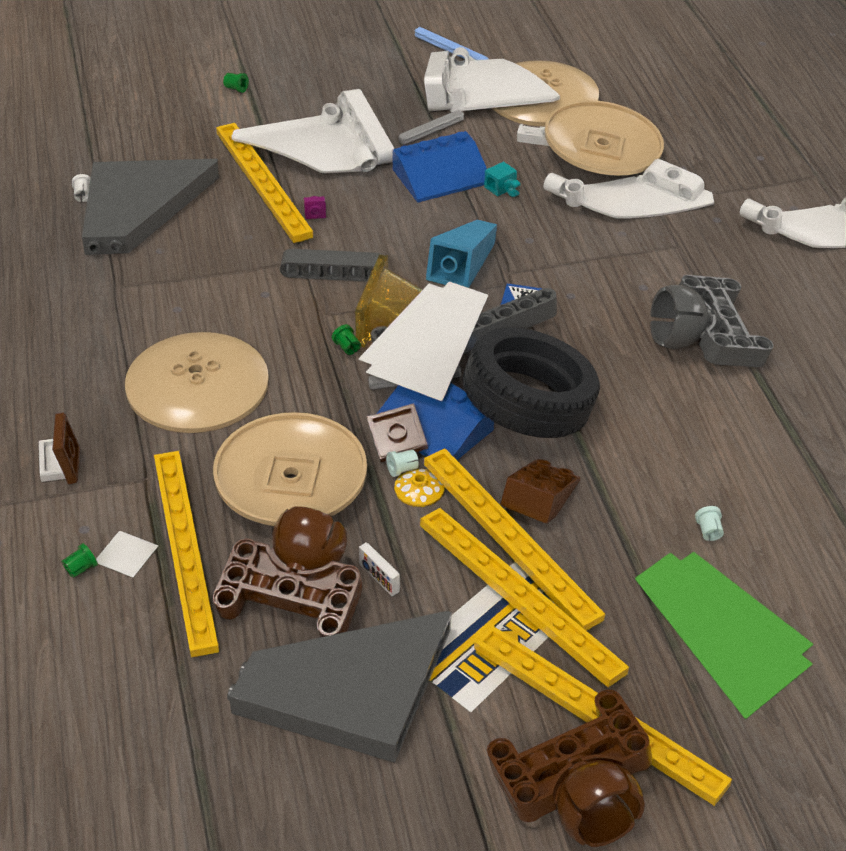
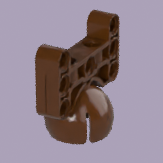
M295 506L286 509L275 523L272 533L273 548L270 549L269 544L257 542L249 538L240 539L235 543L213 594L214 604L222 618L228 620L236 618L241 613L245 601L249 600L317 618V628L320 637L348 631L362 593L363 585L357 567L339 563L347 546V532L340 522L333 523L330 515L319 510ZM333 524L331 535L329 539L326 540ZM245 554H252L249 557H243ZM236 577H242L238 581H232ZM347 580H355L351 584H344ZM287 590H294L291 594H283ZM227 600H233L228 605H222ZM340 603L346 604V605H345L344 607H342V608H335V606H336L337 604H340ZM328 628H337L332 633L325 632Z
M610 689L603 690L595 696L594 702L597 718L519 754L513 743L506 738L494 739L487 746V754L492 772L517 817L524 822H534L558 807V816L564 830L572 839L583 846L585 844L591 847L605 846L622 838L633 829L635 825L634 819H641L645 808L643 792L632 774L646 770L652 764L650 740L620 694ZM617 794L624 800V802H625V803L627 804V806L630 808V810H631V812H632V814H633V817H632L630 811H629V810L627 809V807L624 805V803L616 796Z

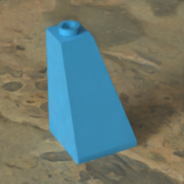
M475 220L431 238L426 280L444 285L452 282L469 288L495 244L497 224Z

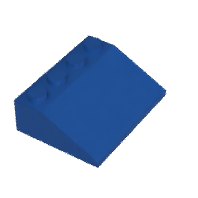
M466 131L392 149L393 171L417 203L484 185L485 170L487 168L475 141Z
M452 383L449 384L442 401L398 385L377 412L378 414L414 403L428 444V449L419 451V453L426 457L445 448L458 460L494 430V422L472 404L464 390Z

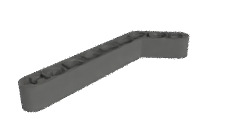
M543 288L480 313L463 354L471 351L476 340L489 331L499 328L526 329L555 317L557 314L556 292L550 288ZM380 326L371 331L372 344L388 327Z

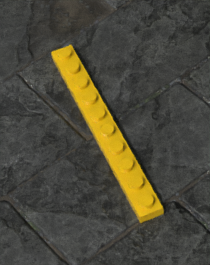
M236 123L216 127L217 135L291 241L296 243L313 238V230L254 148L249 144L232 140L234 130L239 129Z
M445 448L424 458L426 468L563 612L586 631L604 621L605 613Z
M179 451L154 455L190 655L192 658L218 653V642Z
M441 508L420 519V526L605 686L610 687L628 674V665Z
M491 625L474 642L475 650L585 722L597 718L594 702L595 696L598 694L596 691L498 628ZM636 718L650 740L652 752L651 765L715 806L731 786L732 779Z

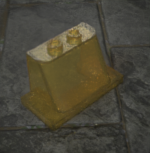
M379 254L355 310L356 338L360 341L361 347H365L368 340L372 341L371 331L374 328L380 326L389 327L423 290L388 269L387 255Z

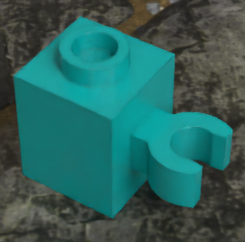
M503 161L485 170L484 187L497 197L506 192L511 197L520 194L515 189L520 186V182L517 180V170Z

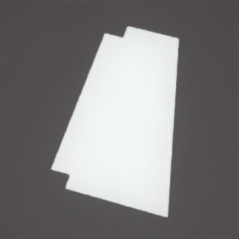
M448 282L444 288L428 284L359 358L361 361L372 364L366 373L442 401L488 295L452 282Z

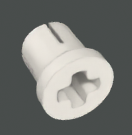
M79 174L72 179L74 198L81 202V195L82 202H87L91 180V177L88 175Z

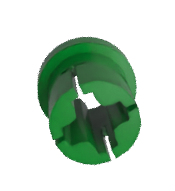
M226 73L223 83L225 88L235 89L238 92L244 93L248 88L249 78L245 73Z
M344 324L335 329L331 338L347 355H352L361 348V343L353 334L354 330L352 327Z
M84 543L78 546V550L61 561L65 570L72 578L77 577L88 568H94L98 565L95 556Z

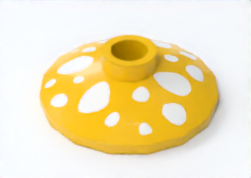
M414 469L399 475L395 481L394 491L397 498L404 504L413 507H426L433 505L441 499L444 494V486L429 470Z

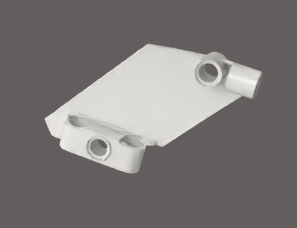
M655 159L644 171L643 175L638 177L632 176L584 185L579 179L568 180L550 173L546 177L543 186L544 190L566 199L567 205L571 207L582 205L613 218L661 216L714 205L713 194L704 189V181L700 176L660 159Z
M846 197L842 200L841 204H836L835 206L827 205L784 212L777 206L766 207L751 199L745 200L741 206L740 216L761 225L762 230L767 234L780 233L813 248H846Z

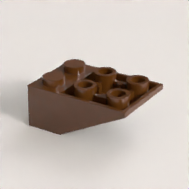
M535 459L508 476L500 505L547 524L557 516L581 477L574 475V472L570 469L556 468L551 466V463L547 460Z

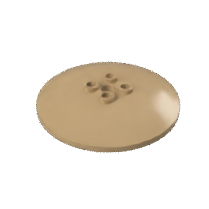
M552 61L518 62L515 64L527 69L543 80L560 95V99L554 102L496 107L492 109L514 122L532 126H545L548 116L562 105L576 101H598L599 89L589 75L570 65Z
M587 100L562 105L548 116L544 129L547 143L558 156L581 169L604 175L620 176L643 172L655 159L661 158L664 149L663 137L658 128L649 119L632 109L610 102Z
M210 332L181 334L150 346L133 361L125 379L126 397L134 412L143 420L156 427L182 433L213 431L242 420L259 406L268 389V369L260 353L240 339Z
M280 413L251 421L233 432L223 442L216 454L213 475L217 492L233 511L254 522L274 526L286 509L295 506L313 508L331 517L345 509L354 501L363 488L367 475V459L359 440L341 424L314 414ZM289 474L296 475L294 478H287Z

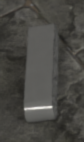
M287 249L282 255L280 273L288 278L382 282L387 278L389 259L383 253Z

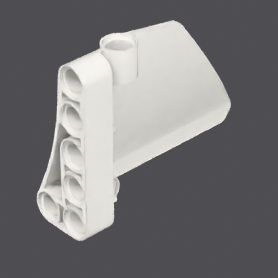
M463 47L456 48L453 51L452 57L449 56V51L432 52L424 77L429 112L450 110V112L461 110L462 112L466 110L554 102L560 99V95L527 69L505 59L475 60L469 56L468 51ZM457 55H462L465 58V60L458 61L455 57Z
M360 89L342 91L338 96L337 104H325L320 116L237 129L232 134V140L257 146L281 154L320 173L368 172L374 169L376 165L393 162L392 149L394 147Z

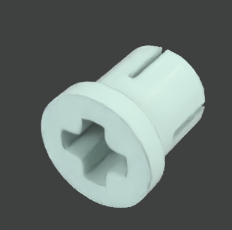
M414 450L387 453V467L393 477L399 476L402 472L418 469L419 462L414 461L418 460V457Z
M716 506L703 507L695 514V519L700 524L703 538L708 541L718 540L724 535L720 520L722 517L721 510Z

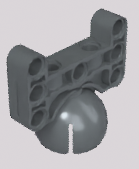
M684 275L679 285H668L659 289L653 299L650 310L651 317L674 319V322L655 320L650 322L652 337L662 347L681 349L694 344L702 338L699 345L704 353V358L708 362L716 365L748 367L764 366L774 347L773 342L764 336L749 335L733 305L742 288L740 283L734 279Z

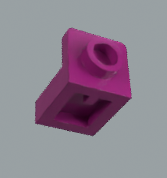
M324 196L304 197L305 219L326 218Z

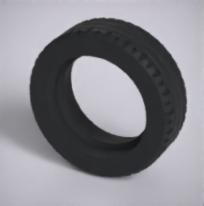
M499 328L479 337L474 343L463 374V385L466 394L472 404L482 414L509 430L538 438H560L579 431L587 423L600 392V382L596 370L585 356L572 346L553 336L524 328ZM506 372L533 377L549 385L557 392L544 391L527 386L515 380Z

